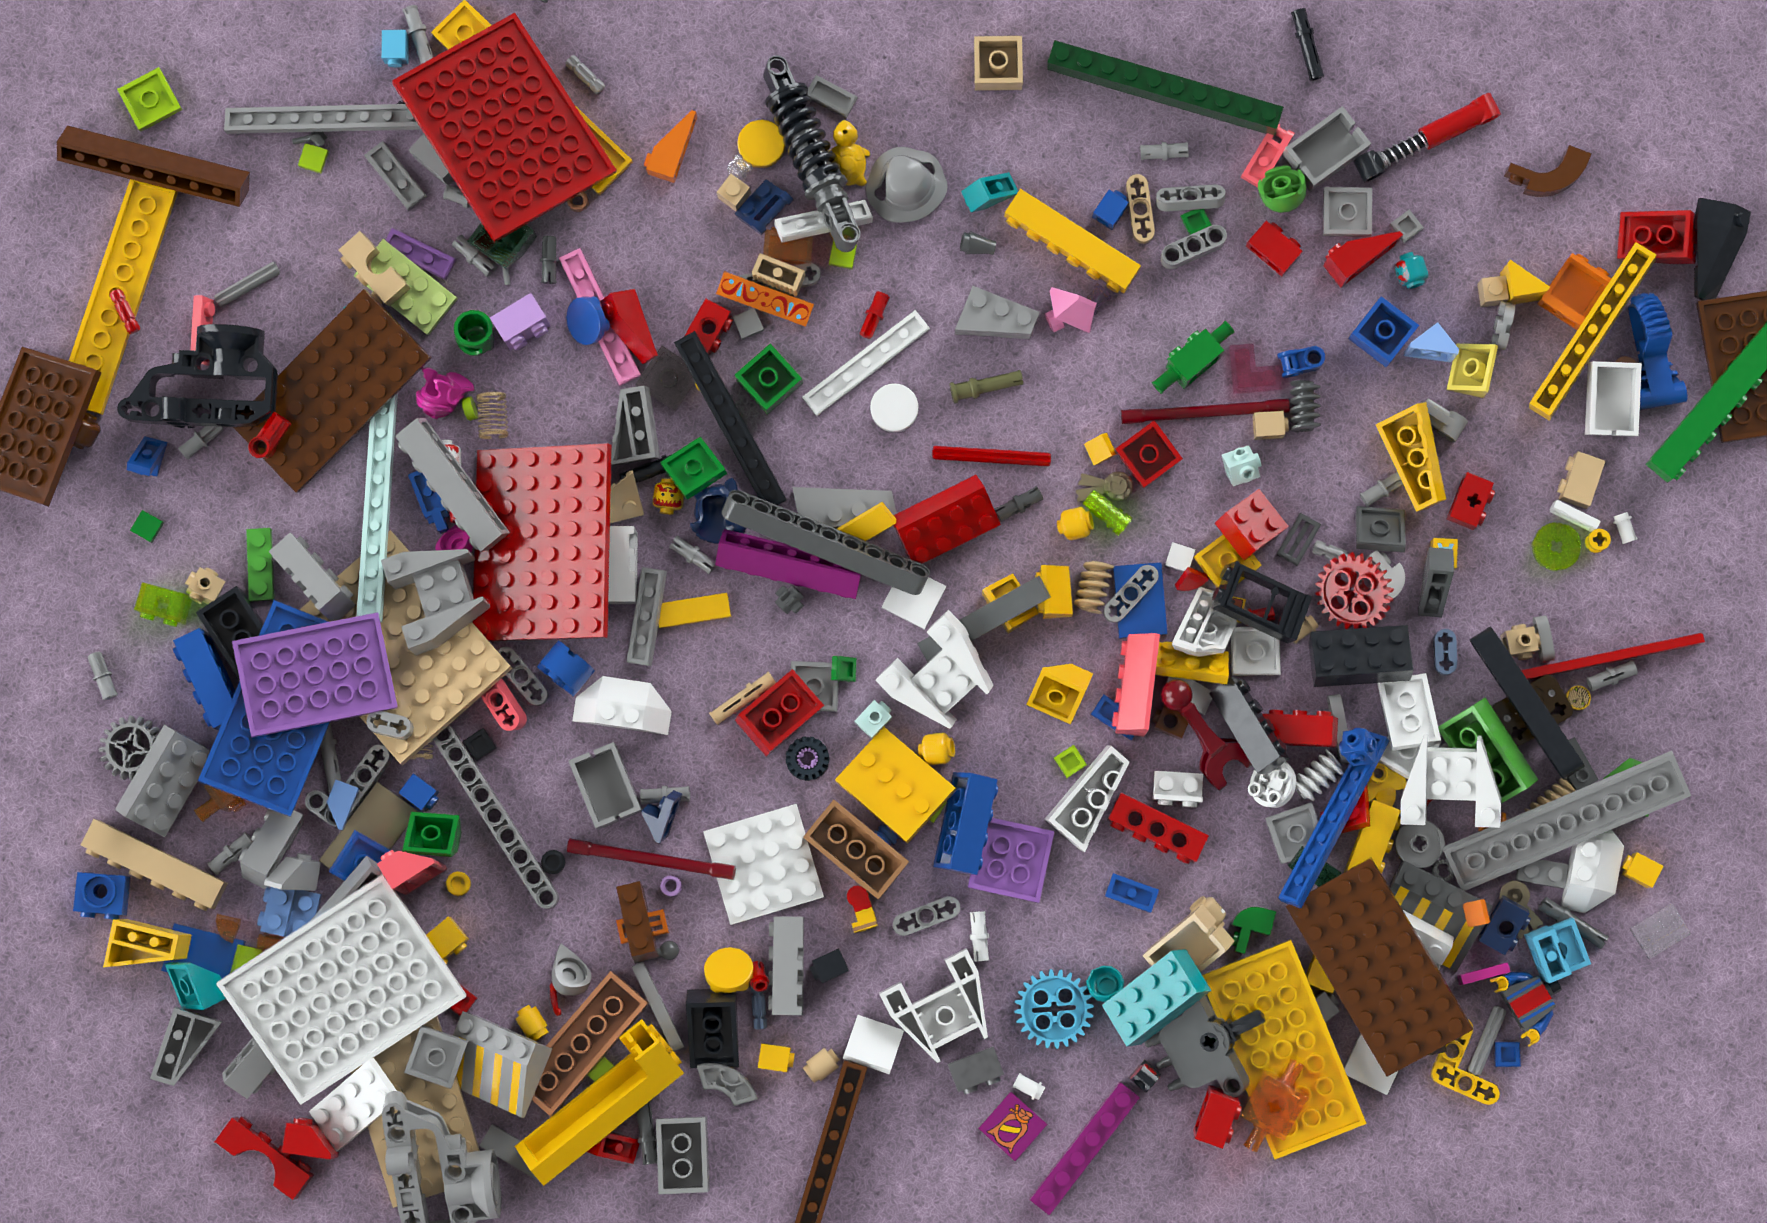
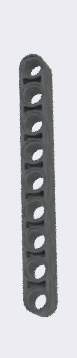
M740 490L730 491L722 509L723 517L730 522L912 595H919L922 592L930 575L929 569L919 562Z

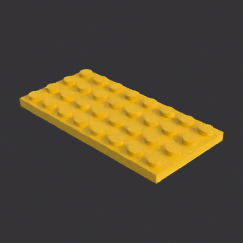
M1292 940L1202 974L1211 989L1207 996L1218 1018L1224 1020L1231 1018L1233 1022L1255 1010H1260L1264 1014L1265 1022L1240 1034L1241 1038L1235 1042L1233 1048L1249 1077L1250 1082L1246 1091L1274 1159L1367 1124Z

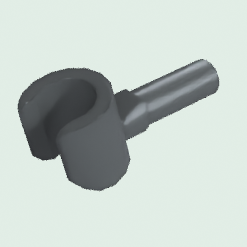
M311 132L310 135L292 139L293 144L313 141L317 147H320L325 143L327 136L324 132Z

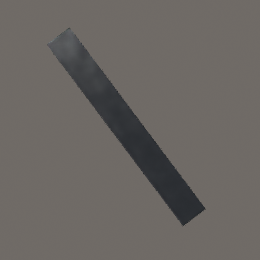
M696 331L675 341L674 344L758 498L775 505L787 501L788 499Z

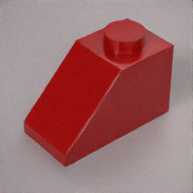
M611 1132L587 1152L599 1157L634 1164L640 1143H638V1139Z

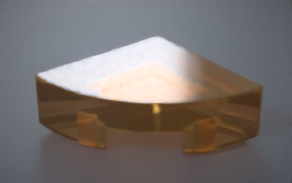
M217 914L216 927L219 935L224 940L234 943L241 925V919Z

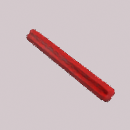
M933 446L932 458L935 460L1050 466L1051 454L1044 452Z

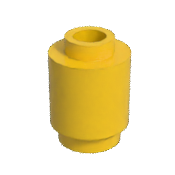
M527 1005L517 1011L519 1016L515 1020L527 1038L537 1041L549 1033L546 1028L548 1025L536 1006L531 1008L530 1005Z

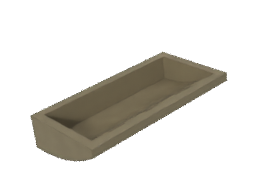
M377 782L346 823L344 830L340 831L319 861L330 869L354 830L391 849L408 827L411 812L419 811Z

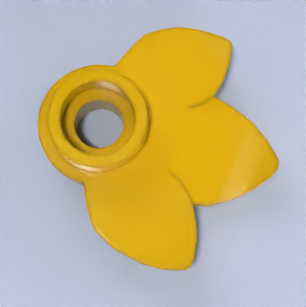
M1378 762L1375 770H1382L1383 775L1381 778H1376L1373 772L1367 783L1369 802L1375 798L1376 801L1392 807L1396 800V790L1405 788L1406 779Z

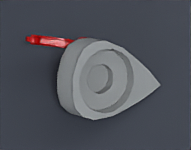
M561 943L555 955L552 968V982L549 986L552 1008L557 1016L561 1015V1009L558 1007L557 992L571 996L582 994L587 991L592 979L591 972L586 964Z

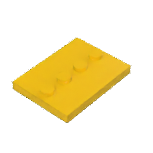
M885 727L876 734L835 779L836 783L907 844L956 791V788Z

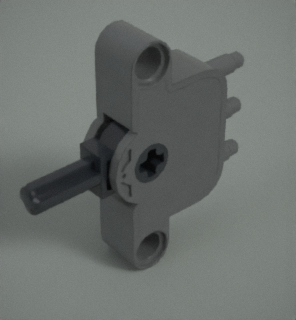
M1205 995L1162 1028L1159 1033L1145 1041V1046L1149 1048L1162 1043L1168 1056L1157 1062L1156 1067L1162 1069L1173 1065L1179 1076L1178 1079L1168 1084L1169 1091L1178 1090L1184 1086L1198 1088L1217 1079L1226 1095L1238 1097L1248 1088L1250 1080L1233 1047L1235 1042L1241 1038L1240 1034L1263 1024L1265 1017L1263 1012L1255 1010L1233 1022L1231 1018L1227 1020L1218 1018ZM1213 1037H1214V1038L1216 1039V1042H1215V1041H1212V1042H1211V1041L1209 1040V1038H1213ZM1231 1079L1239 1081L1240 1089L1232 1085Z

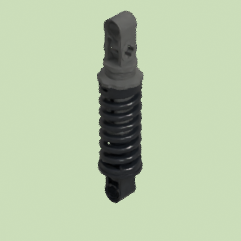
M778 55L772 56L768 59L763 72V78L771 93L765 100L766 107L774 115V122L779 126L778 132L784 137L783 143L788 148V155L793 159V167L798 170V178L803 181L802 187L807 200L816 201V208L819 212H822L825 224L830 230L836 247L842 252H850L855 248L859 240L860 229L856 224L852 209L847 203L848 195L843 191V187L848 182L847 178L841 173L840 164L831 163L835 160L836 155L834 152L828 151L831 146L830 142L823 140L826 132L823 129H818L821 126L820 119L813 118L816 115V109L808 107L812 100L807 96V85L795 82L788 63L783 57ZM771 68L778 69L780 73L773 72ZM843 235H849L852 240H846Z

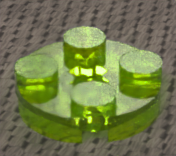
M1557 522L1546 524L1540 528L1531 543L1535 560L1542 567L1550 571H1560L1569 568L1578 560L1581 551V539L1577 531L1570 525ZM1553 540L1556 543H1562L1560 547L1562 552L1558 553L1551 550V542Z

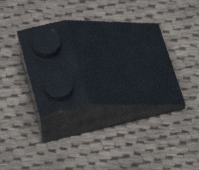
M711 989L687 990L686 1014L690 1068H697V1065L704 1063H718L729 1067H739L736 992L716 993Z

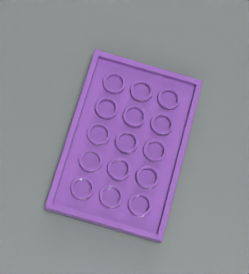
M378 612L232 641L251 738L398 708Z

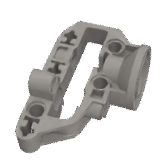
M389 1092L385 1097L382 1109L383 1129L387 1146L385 1163L387 1174L392 1175L401 1222L476 1223L478 1220L500 1218L502 1205L501 1185L495 1151L490 1149L467 1152L465 1137H462L461 1134L451 1135L443 1117L438 1112L407 1100L402 1092ZM416 1129H429L435 1134L450 1219L429 1220L425 1194H422L421 1189L422 1175L418 1158L419 1145L416 1143Z

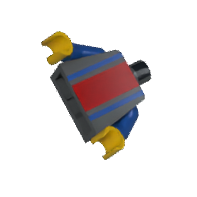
M1510 972L1504 976L1491 979V983L1497 982L1498 989L1494 990V992L1500 993L1521 1031H1526L1521 1034V1038L1523 1039L1526 1036L1530 1038L1528 1047L1537 1043L1540 1040V1035L1547 1029L1553 1017L1552 1009L1556 1005L1551 996L1562 990L1559 982L1542 983L1539 976L1533 977L1528 972Z

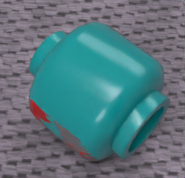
M1413 252L1399 256L1400 261L1394 265L1399 284L1406 286L1407 289L1424 285L1425 280L1429 276L1424 258L1420 255L1414 256Z

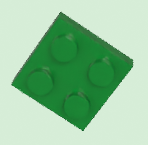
M701 437L660 462L662 468L687 500L727 475L726 469Z

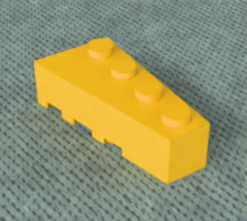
M1417 403L1376 424L1416 512L1426 510L1446 500L1427 403Z

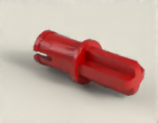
M876 291L869 310L865 312L867 317L860 331L862 337L871 339L879 320H883L884 317L882 315L890 299V296Z

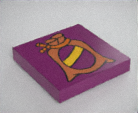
M1010 1091L978 1129L1016 1161L1048 1124Z

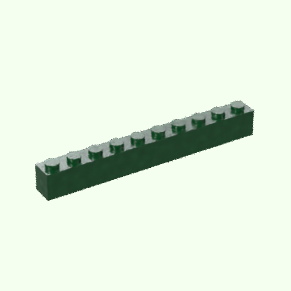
M1054 40L1047 63V70L1274 136L1276 135L1284 108L1280 105Z

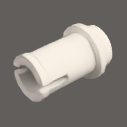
M1628 512L1614 516L1615 521L1613 524L1617 525L1622 544L1637 540L1630 521L1632 517L1628 515Z
M1019 1073L1013 1085V1088L1030 1095L1032 1100L1034 1098L1039 1100L1045 1089L1041 1085L1042 1082L1038 1084Z

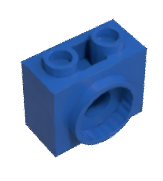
M77 872L73 911L81 912L80 917L95 918V913L105 914L104 919H119L120 915L127 916L131 877ZM105 885L107 895L100 898L97 892L98 888Z

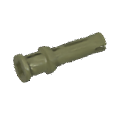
M1021 370L980 380L972 377L969 378V381L957 384L950 382L949 386L953 402L956 404L958 400L971 397L977 399L980 397V394L1023 385L1024 383Z

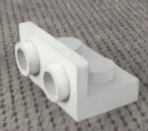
M1154 771L1153 800L1158 801V805L1172 806L1173 802H1182V807H1197V803L1203 802V774Z

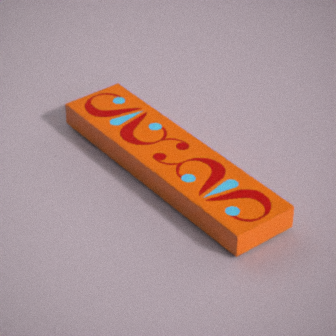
M726 271L723 272L716 291L717 295L805 327L814 303Z

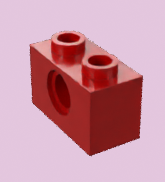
M705 298L685 336L696 331L708 355L710 356L712 352L716 353L722 342L719 340L723 331L727 333L733 323L731 311ZM713 324L716 326V330L712 334H706L703 332L705 325Z

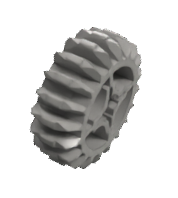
M130 715L127 722L123 717L119 718L120 726L112 722L110 725L113 731L104 730V733L109 736L107 739L100 738V742L106 743L105 747L99 748V752H106V755L102 756L100 760L103 762L109 761L105 765V769L110 770L113 768V776L120 774V779L126 780L129 775L132 781L140 765L130 768L131 764H134L138 756H146L150 750L144 748L141 744V730L148 737L150 748L157 738L155 735L160 730L158 727L151 728L152 721L148 720L144 723V718L139 716L135 722L134 716ZM133 729V733H130L126 740H117L123 732ZM133 742V745L138 749H141L142 752H133L127 750V748L122 747V745H132ZM114 747L119 748L123 753V766L115 757Z

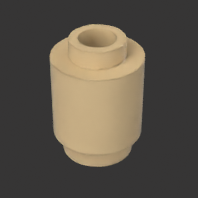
M823 1048L806 1061L807 1065L803 1069L810 1079L816 1083L818 1080L822 1081L839 1068L837 1062L840 1059L832 1049L827 1051Z

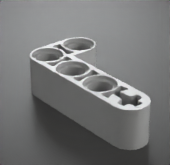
M372 746L346 781L347 784L360 788L347 822L391 764L393 755L385 746ZM384 751L383 756L385 759L377 761L378 758L375 754ZM369 762L372 764L376 762L374 766H377L379 768L376 771L375 768L368 766L367 764ZM364 770H370L372 774L370 781L363 783L360 778L361 773ZM318 790L309 792L305 798L306 807L328 824L337 827L327 804L329 795ZM321 795L323 805L320 808H314L312 804L313 799Z

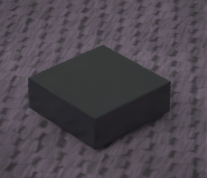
M484 728L463 740L476 761L497 749Z

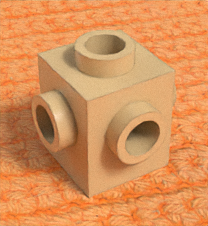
M200 567L197 573L192 571L185 582L188 585L186 593L190 594L189 598L199 604L204 602L208 605L217 598L226 581L217 577L218 574L212 569L205 568L204 570Z
M1526 624L1512 626V630L1505 631L1500 635L1502 643L1512 658L1518 657L1519 661L1533 658L1532 655L1539 650L1538 647L1541 645L1540 636L1538 633H1535L1534 626L1526 628Z

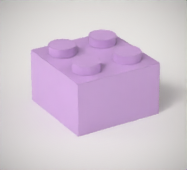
M531 293L490 317L510 351L512 349L517 351L528 344L527 340L534 336L536 338L543 336L548 332L547 328L551 326Z

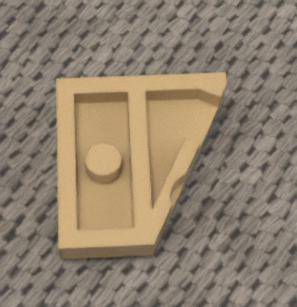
M633 470L627 472L626 477L617 484L613 483L611 485L610 523L644 515Z

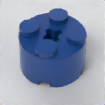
M559 640L537 666L540 671L552 678L555 684L573 697L595 672L585 660L572 652L569 647Z

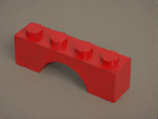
M232 1117L214 1142L233 1156H238L247 1150H255L265 1154L274 1166L275 1179L273 1186L290 1199H297L314 1176L310 1172L312 1168L302 1160L295 1161L290 1157L292 1154L281 1153L282 1145L279 1148L271 1143L272 1138L263 1131L258 1133L252 1129L253 1124L245 1117Z

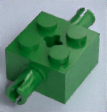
M1224 321L1212 333H1209L1205 328L1201 333L1197 330L1191 334L1183 348L1179 345L1169 353L1166 365L1167 370L1152 382L1155 389L1162 394L1176 381L1183 389L1187 388L1221 359L1224 349L1220 344L1235 332L1231 325Z

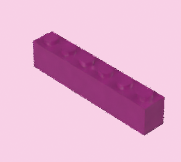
M726 529L723 530L720 538L715 566L728 570H736L749 575H757L773 581H782L795 586H803L819 592L832 593L852 599L857 597L862 574L785 543Z
M1118 1082L1030 1196L1029 1200L1050 1215L1140 1097L1124 1084Z

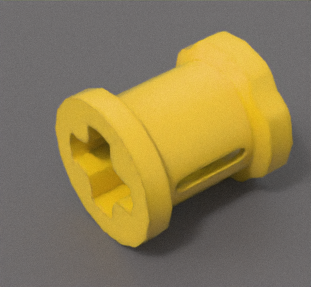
M1595 529L1585 538V546L1592 553L1601 552L1611 542L1610 534L1604 529ZM1597 536L1599 540L1603 541L1599 546L1597 542H1593V539Z

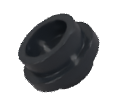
M557 850L547 851L541 859L542 868L549 874L560 873L566 864L564 855Z

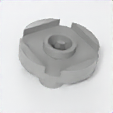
M1500 301L1498 315L1501 316L1495 317L1493 330H1495L1496 334H1493L1491 344L1497 345L1499 350H1506L1515 312V304Z
M1426 820V825L1404 824L1399 828L1394 844L1396 853L1401 861H1406L1418 868H1425L1433 865L1440 858L1445 841L1441 830ZM1416 837L1426 841V845L1422 846V851L1413 846Z

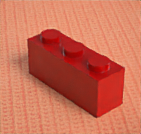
M1269 710V714H1263L1265 719H1268L1275 728L1273 732L1277 739L1282 740L1286 746L1337 747L1338 718L1331 716V712L1317 711L1316 715H1307V711L1293 710V714H1283V710Z

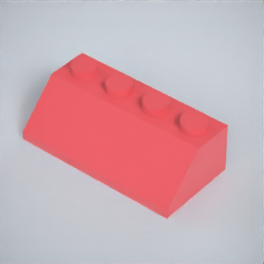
M1129 634L1126 641H1122L1120 655H1125L1124 664H1119L1118 679H1122L1121 688H1116L1115 702L1119 703L1118 712H1113L1112 726L1116 727L1115 733L1144 737L1149 730L1160 634Z
M393 850L380 857L382 861L377 863L390 887L405 895L447 870L444 864L432 858L402 851L394 852Z

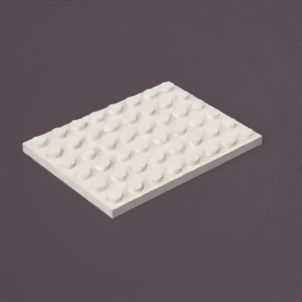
M383 874L216 983L300 1105L464 999L467 995L397 892L390 887Z

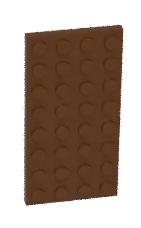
M363 289L278 375L276 413L286 418L292 425L276 446L274 455L263 459L296 493L304 488L432 359L366 289ZM265 389L253 401H264ZM252 410L250 413L241 412V415L249 418L250 415H254V412ZM268 419L257 426L233 428L249 444L258 435ZM261 441L258 445V450L261 454L266 451L264 441Z
M1372 857L1310 891L1302 908L1290 904L1285 906L1386 1077L1473 1030L1465 1013Z

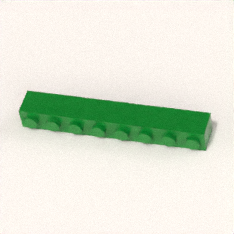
M1767 322L1646 462L1645 465L1667 483L1673 478L1677 481L1686 471L1684 465L1688 461L1693 462L1701 454L1702 451L1699 448L1705 442L1708 445L1717 435L1714 430L1719 424L1724 426L1733 416L1730 414L1731 410L1735 406L1740 408L1748 397L1745 394L1751 388L1754 391L1763 381L1760 376L1767 371Z

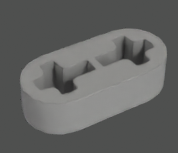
M1546 615L1533 617L1532 622L1535 633L1539 634L1541 645L1538 647L1540 661H1553L1555 659V651L1548 618Z
M384 711L370 713L366 721L367 727L372 732L399 740L408 739L414 730L413 723L406 717ZM381 717L387 723V726L378 725L377 728L373 723L374 720H379ZM404 723L407 729L402 730L399 734V731L393 728V725L401 726Z

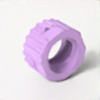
M666 876L662 879L660 889L668 897L676 896L682 890V882L678 877ZM670 880L675 881L677 885L676 889L672 892H669L665 887L666 883Z

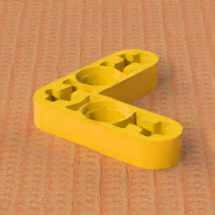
M1472 1030L1459 1038L1464 1040L1463 1044L1456 1040L1447 1044H1455L1458 1047L1459 1052L1455 1058H1449L1445 1052L1437 1055L1431 1069V1077L1437 1084L1482 1104L1491 1105L1499 1099L1498 1087L1491 1082L1458 1068L1472 1036ZM1443 1067H1446V1073L1453 1076L1454 1071L1458 1072L1454 1078L1453 1086L1449 1085L1452 1081L1451 1079L1443 1077L1442 1080H1439V1074L1436 1073L1437 1069L1442 1070ZM1464 1076L1470 1078L1472 1082L1471 1088L1467 1091L1461 1090L1458 1085L1460 1078ZM1477 1081L1481 1082L1478 1087L1487 1090L1491 1087L1494 1097L1488 1098L1486 1101L1484 1100L1485 1095L1477 1091L1476 1096H1473L1472 1093L1477 1087Z

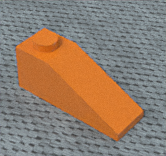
M691 110L654 146L652 154H647L644 166L647 167L648 175L675 183L698 118L696 111Z

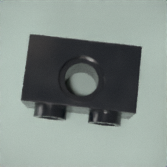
M839 948L812 960L814 966L810 967L815 981L821 980L822 983H826L849 972V968Z

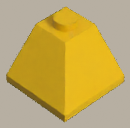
M1073 664L1043 667L1026 705L1071 725L1093 673Z

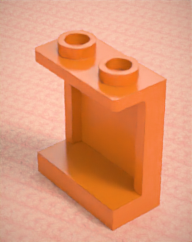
M1572 253L1549 285V290L1537 304L1578 330L1612 278L1609 277V273L1606 270L1590 265L1588 263L1589 260L1583 255Z

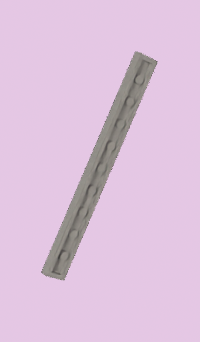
M406 104L225 109L224 131L227 134L422 130Z

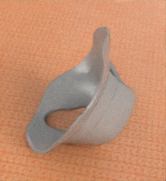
M896 147L886 151L875 161L866 183V195L871 206L885 220L897 223L911 222L924 218L934 211L944 199L948 186L941 164L932 154L908 147ZM922 164H932L934 174L930 173ZM886 174V197L884 201H881L875 195V191L881 187Z

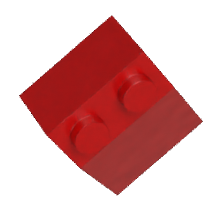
M1691 210L1621 212L1617 259L1624 260L1634 244L1638 243L1656 254L1654 263L1695 264L1696 252H1694V244H1697V229H1694L1693 222L1695 213Z
M1401 231L1347 241L1342 246L1338 243L1328 251L1329 254L1325 256L1327 260L1323 266L1340 288H1342L1394 248L1403 234Z
M792 669L738 714L735 722L767 757L823 708L824 704Z

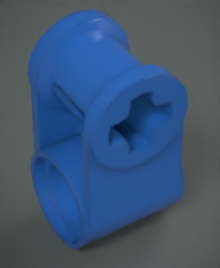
M1312 346L1278 353L1277 357L1281 359L1283 368L1282 378L1295 377L1303 373L1319 370L1325 360L1324 351L1320 347ZM1309 354H1317L1320 362L1312 364L1308 361L1307 356Z

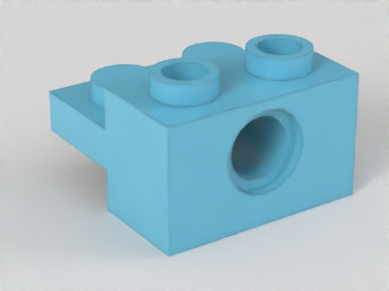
M1569 918L1552 926H1544L1524 934L1542 981L1552 983L1571 975V972L1591 964L1574 918Z

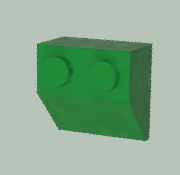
M411 812L402 852L452 857L458 853L462 834L459 815Z

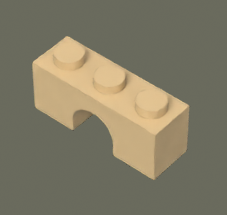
M361 231L339 249L343 255L340 258L349 269L354 267L358 272L356 278L365 287L369 285L374 292L371 295L380 305L384 302L390 307L411 288L392 267H389L381 274H374L372 272V260L380 251Z

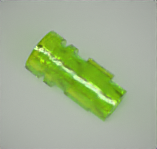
M1095 489L1092 490L1082 503L1098 519L1104 521L1108 529L1111 527V531L1117 536L1120 535L1133 518L1128 513L1124 514L1122 508L1118 509L1110 500Z

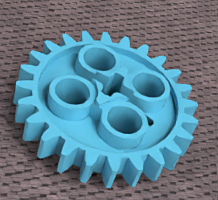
M1049 969L1048 976H1045L1040 971V979L1037 980L1032 975L1031 985L1026 982L1023 983L1027 989L1026 992L1018 991V994L1023 998L1022 1000H1015L1016 1004L1021 1005V1009L1015 1010L1014 1013L1021 1014L1022 1017L1016 1022L1025 1024L1021 1032L1030 1031L1028 1040L1034 1036L1037 1037L1036 1045H1039L1043 1040L1045 1041V1048H1048L1051 1042H1054L1056 1049L1059 1048V1042H1063L1068 1047V1039L1071 1038L1074 1042H1077L1075 1036L1077 1033L1085 1035L1081 1029L1082 1026L1090 1027V1024L1085 1020L1086 1018L1093 1017L1092 1014L1087 1013V1009L1093 1008L1094 1005L1087 1004L1086 1000L1092 996L1083 994L1087 986L1079 988L1080 978L1074 982L1071 981L1072 973H1069L1065 978L1063 977L1062 970H1059L1057 976H1054L1052 969ZM1064 988L1072 993V998L1067 1003L1061 1002L1058 997L1060 990ZM1039 990L1046 992L1048 996L1046 1003L1042 1005L1034 1001V994ZM1051 1002H1055L1056 1006H1076L1075 1010L1057 1011L1056 1016H1052V1012H1032L1033 1008L1050 1007ZM1065 1013L1071 1014L1074 1018L1073 1025L1068 1028L1062 1026L1060 1022L1061 1016ZM1045 1015L1049 1018L1050 1023L1046 1029H1040L1036 1026L1038 1016Z

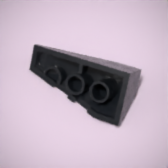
M1698 198L1693 221L1694 229H1697V244H1694V252H1698V265L1694 268L1695 298L1701 301L1716 299L1747 235L1751 211L1737 204Z

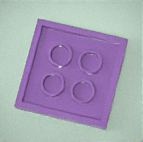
M992 818L991 822L988 823L986 832L988 833V841L982 851V867L978 871V875L970 874L968 888L1039 903L1054 831Z

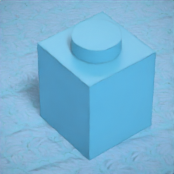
M382 30L381 58L389 67L398 68L402 67V64H408L409 36L406 30Z

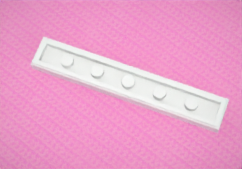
M914 310L802 397L814 414L819 416L930 330L929 326L917 311Z

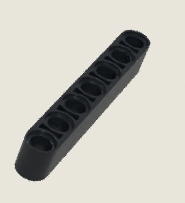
M1488 627L1469 639L1475 651L1561 778L1565 780L1584 768L1583 761L1492 627Z

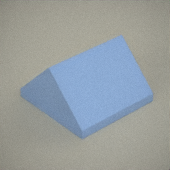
M1437 322L1409 344L1404 351V356L1452 362L1458 355L1459 348Z

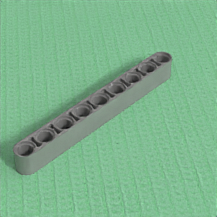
M448 725L446 728L450 732L449 738L445 741H440L437 735L433 739L536 903L544 909L554 908L559 902L557 890L458 734ZM455 749H461L463 752V756L459 761L451 759V753ZM468 769H473L476 773L475 779L471 782H466L464 779V773ZM482 789H486L489 794L485 802L477 800V793ZM493 810H499L502 814L501 819L496 823H492L489 818ZM507 830L514 832V840L510 843H505L502 839L503 833ZM520 850H525L527 860L522 864L517 863L515 859L516 853ZM532 871L540 873V881L536 884H531L528 880V876ZM546 891H551L554 896L553 901L548 905L543 904L541 900L542 894Z

